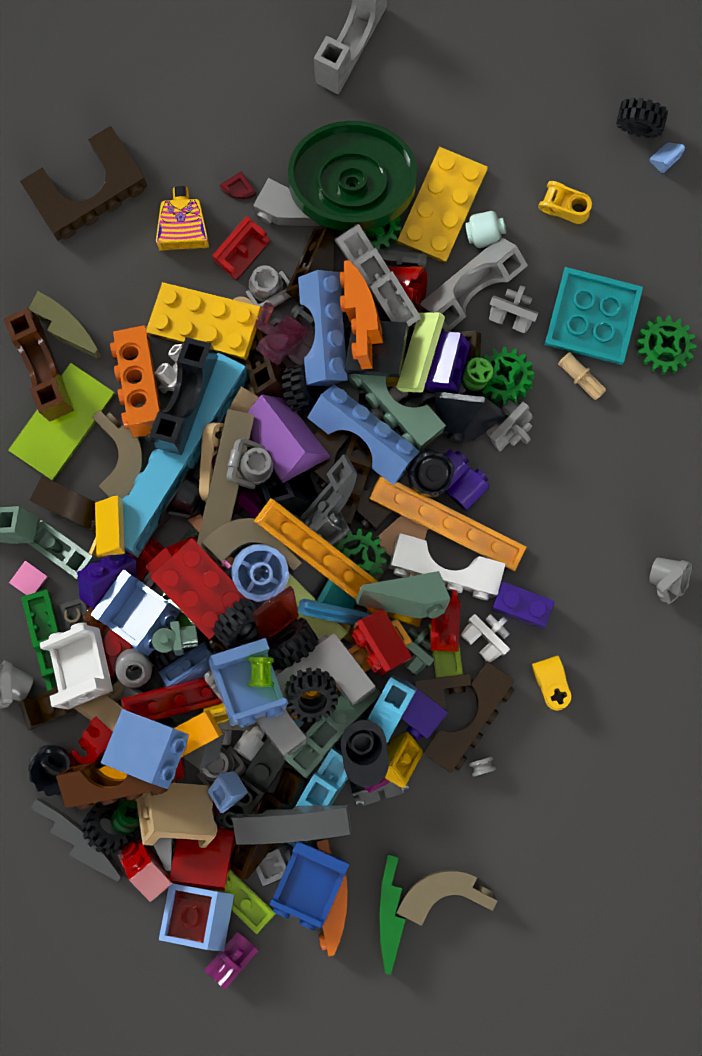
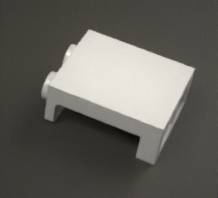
M87 623L74 624L70 627L71 630L64 633L51 634L48 640L40 643L41 649L50 651L58 687V693L50 696L52 707L71 709L113 691L100 629L88 626Z

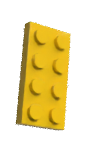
M439 147L400 233L397 244L415 252L427 254V257L446 264L488 167Z
M162 282L146 330L150 336L184 344L186 337L211 343L216 353L247 360L263 309L260 306Z

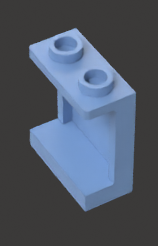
M123 569L91 615L120 635L136 650L149 656L155 650L152 644L154 633L161 628L169 629L171 627L170 622L176 621L181 610Z
M266 638L211 655L209 665L231 727L238 724L240 728L250 726L256 723V718L265 715L267 719L277 717L284 713L283 709L288 705V700L282 695L268 656L269 646Z
M122 709L101 763L148 783L168 789L175 777L176 768L182 753L185 751L189 734Z

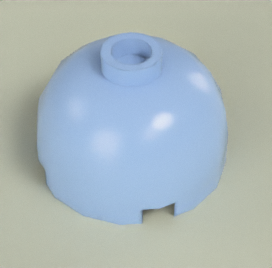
M265 544L251 545L242 549L235 557L232 565V580L237 590L247 599L256 602H262V600L270 598L273 599L279 596L286 588L289 580L287 561L274 547Z

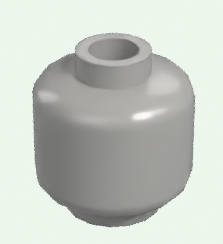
M135 648L123 651L118 656L115 664L116 676L120 683L131 688L141 687L146 684L152 673L149 656Z

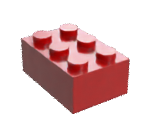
M193 538L150 576L209 640L215 634V622L221 620L219 615L221 613L225 614L227 612L225 609L228 606L232 608L235 601L240 603L241 599L245 598L247 600L237 590L234 582Z

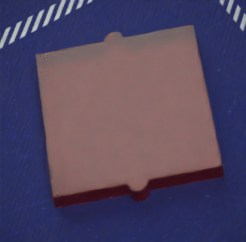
M291 586L275 597H271L267 603L253 612L259 640L264 638L268 640L299 617L294 589Z

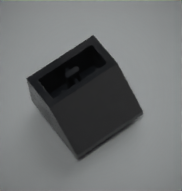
M272 471L270 478L266 482L255 485L263 507L271 498L291 514L293 513L301 516L318 497L310 476L305 472L282 483L275 472Z

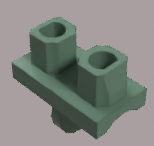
M179 621L170 622L171 630L168 628L158 629L152 637L153 647L161 653H168L174 649L175 655L180 656L184 655L185 648L199 647L196 626L180 627Z
M412 627L407 632L415 641L406 645L409 653L413 656L404 667L414 676L425 667L429 668L434 661L431 656L418 646L421 644L427 650L431 648V642L425 638L430 632L427 628L419 633Z

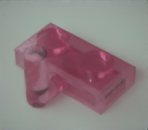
M266 302L256 321V327L265 333L266 336L259 342L256 350L276 365H279L306 337L309 329L288 314L275 327L268 323L274 306Z

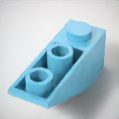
M395 675L390 677L368 720L377 723L383 729L386 745L418 689Z

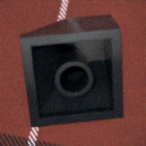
M435 391L436 413L446 425L443 433L448 436L447 439L456 443H463L464 439L474 441L505 417V412L485 397Z

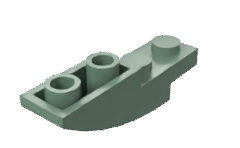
M375 687V692L354 708L350 706L341 694L338 697V705H335L336 710L334 713L329 711L330 716L328 718L322 715V721H316L304 734L307 738V743L285 760L305 778H309L326 758L331 748L340 742L344 730L351 723L361 720L379 699L381 692Z

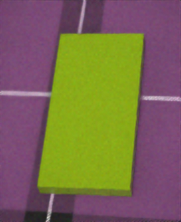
M72 363L69 364L61 378L74 411L49 422L37 409L8 450L52 481H55L96 423L92 417L99 410L103 413L116 395L115 392Z

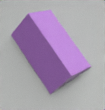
M261 395L247 412L255 415L249 439L265 446L264 450L269 453L273 462V471L282 483L329 459L328 452L301 417L296 414V411L293 412L291 406L287 405L286 398Z

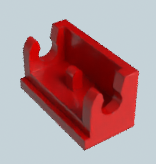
M246 216L212 255L214 263L237 281L271 240L260 226Z
M456 590L451 592L450 602L445 613L431 620V651L459 652L461 600H458V592Z
M97 716L90 721L89 727L86 731H83L82 738L78 741L81 748L87 752V755L81 757L77 751H71L78 765L93 762L97 766L102 761L113 732Z

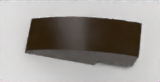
M41 476L30 501L96 533V502Z

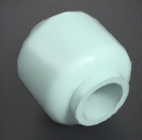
M494 211L473 214L469 222L466 223L469 243H474L477 248H485L498 242L502 234H506L504 218L498 219Z

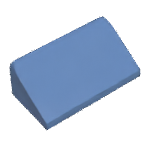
M204 641L199 647H195L159 671V674L166 687L202 678L209 671V660L211 655L214 654Z

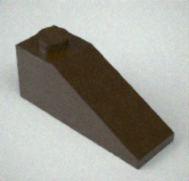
M321 225L312 231L286 289V293L299 303L298 277L316 270L334 272V229Z
M259 321L247 360H244L253 391L258 397L267 395L284 398L283 393L286 392L285 389H282V384L285 383L282 380V376L285 375L284 370L287 368L263 324Z

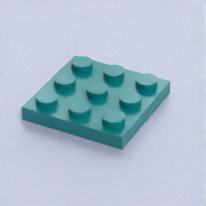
M565 267L544 345L623 365L643 287Z

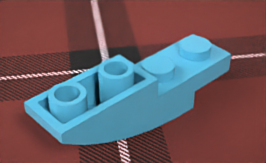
M335 747L331 748L319 770L313 774L296 806L333 804L348 779L340 750ZM312 840L302 841V842H305V843H307V844L310 845V843L312 842ZM288 842V844L294 848L296 842Z

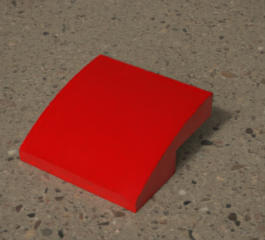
M217 829L215 838L206 848L199 847L198 840L177 839L170 872L171 882L173 884L225 891L231 868L230 859L235 843L234 831Z

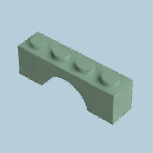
M347 375L348 380L355 388L360 387L366 393L365 398L373 408L378 407L382 411L385 422L392 429L396 427L402 434L401 437L411 442L419 451L443 433L446 425L428 405L411 408L396 402L388 392L386 376Z

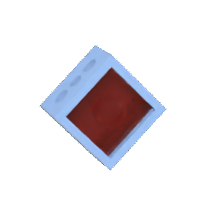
M172 883L168 888L159 940L205 950L224 951L234 894Z

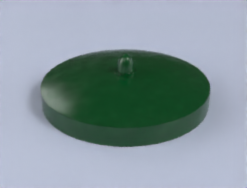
M363 121L335 122L314 130L298 143L291 155L288 166L289 189L298 208L318 224L341 231H348L359 224L362 230L366 231L390 223L407 209L416 190L417 165L408 145L392 131Z

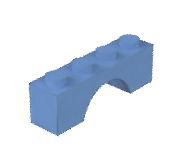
M316 270L298 277L300 304L306 306L311 311L315 322L314 342L310 352L304 358L306 385L331 386L348 381L347 373L344 370L346 350L343 312L340 305V272Z
M335 384L320 395L307 417L327 434L337 430H347L360 436L371 451L372 469L392 485L406 473L420 452L411 442L402 438L388 424L379 420L366 407L360 405Z

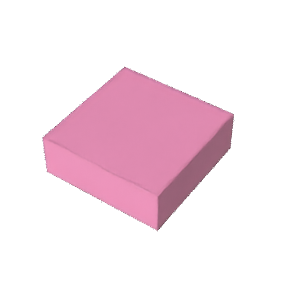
M24 561L9 583L25 595L38 592L48 579V576L27 561Z

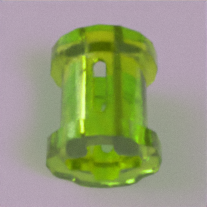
M249 657L251 681L248 682V687H274V682L271 681V663L274 662V658Z

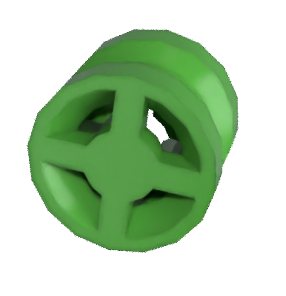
M478 357L469 361L464 369L463 385L471 391L482 390L492 378L493 367L491 363L484 358Z

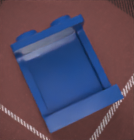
M299 841L295 844L291 858L269 905L275 907L274 913L288 919L290 915L301 919L300 925L315 930L316 926L319 928L323 927L350 863Z

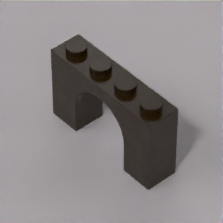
M111 126L88 139L93 151L106 170L105 183L102 189L92 198L75 201L64 197L58 192L43 167L20 181L57 241L72 237L78 228L83 225L93 224L99 219L101 214L106 211L116 210L121 206L122 201L129 197H137L147 187L144 176Z
M320 428L314 435L328 452L329 459L306 470L305 473L309 475L312 472L319 479L316 483L323 490L330 483L327 476L328 471L336 463L339 453L351 441L353 435L351 431L337 430L327 434ZM407 470L397 482L413 489L410 485L411 482ZM372 488L363 490L355 513L359 516L356 520L366 530L372 528L376 532L394 511L368 499L373 490Z

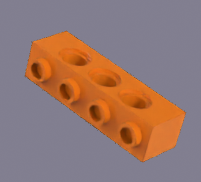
M145 325L113 331L114 342L110 343L113 359L117 358L118 365L114 366L117 382L121 381L122 389H118L120 404L125 405L126 412L121 413L124 428L130 429L133 438L149 435L157 413L162 411L156 376L154 374L155 369L150 340ZM135 380H141L136 384H131ZM140 403H145L142 407H136Z

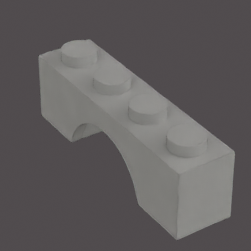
M501 237L498 242L489 245L419 305L424 313L440 312L443 314L445 320L442 331L449 332L467 317L466 306L477 292L494 283L509 282L528 265L518 247Z

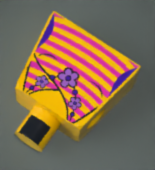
M186 186L174 187L173 200L161 202L156 243L159 250L210 248L200 201L198 199H189V188Z

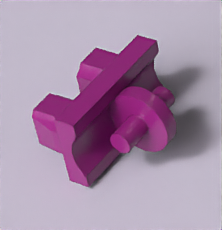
M238 931L226 944L224 951H220L204 972L211 976L225 990L259 949Z

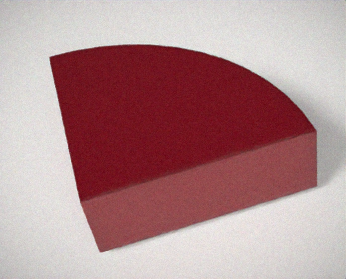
M242 171L219 185L226 195L235 199H249L256 196L255 190Z

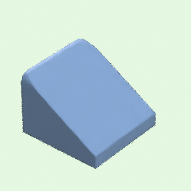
M666 143L649 160L661 173H664L681 158L685 146L683 144Z
M231 771L219 774L207 792L220 813H224L247 794V789L237 773Z

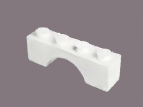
M400 533L396 536L388 568L394 570L393 574L401 577L439 571L444 584L447 585V590H456L458 593L466 590L473 592L472 597L488 601L489 597L493 598L498 595L505 563L479 556L465 569L457 571L447 570L439 566L431 558L426 540Z

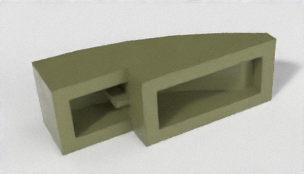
M37 291L29 309L39 320L50 324L47 329L50 336L99 360L101 354L80 322L55 300Z

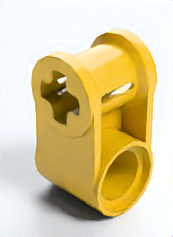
M549 181L543 201H540L538 208L546 214L563 218L575 224L587 221L592 206L590 197L562 183ZM580 204L583 205L586 210L583 212H576L573 210L572 206Z
M559 656L533 663L534 675L547 706L555 711L566 708L571 701V692ZM556 690L559 694L565 695L561 705L557 701L552 702L551 700Z

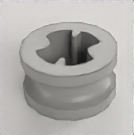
M493 757L468 763L469 767L474 769L472 776L496 770V767L491 764Z

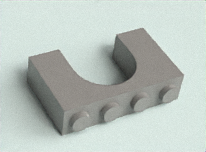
M352 0L348 18L339 37L335 40L326 35L314 57L316 84L339 95L387 8V0Z
M335 633L329 637L327 635L320 637L317 640L318 644L314 646V651L308 652L309 656L307 658L302 657L300 659L301 662H294L293 666L287 667L285 670L279 668L274 671L284 698L286 697V682L290 681V676L294 674L297 677V671L299 670L307 673L306 668H311L312 672H315L316 668H320L322 674L325 671L329 672L330 677L333 676L337 689L352 708L375 692V685ZM285 708L283 709L284 713L277 717L267 719L265 715L256 718L258 725L284 759L307 743L306 736Z

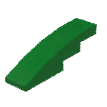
M46 589L22 596L21 599L32 645L36 650L41 674L45 679L47 691L57 687L50 651L41 649L40 643L48 640L51 634L61 632L49 591Z
M387 854L379 909L380 943L385 974L388 975L392 973L406 920L405 917L396 915L402 887L392 884L399 859L398 856Z

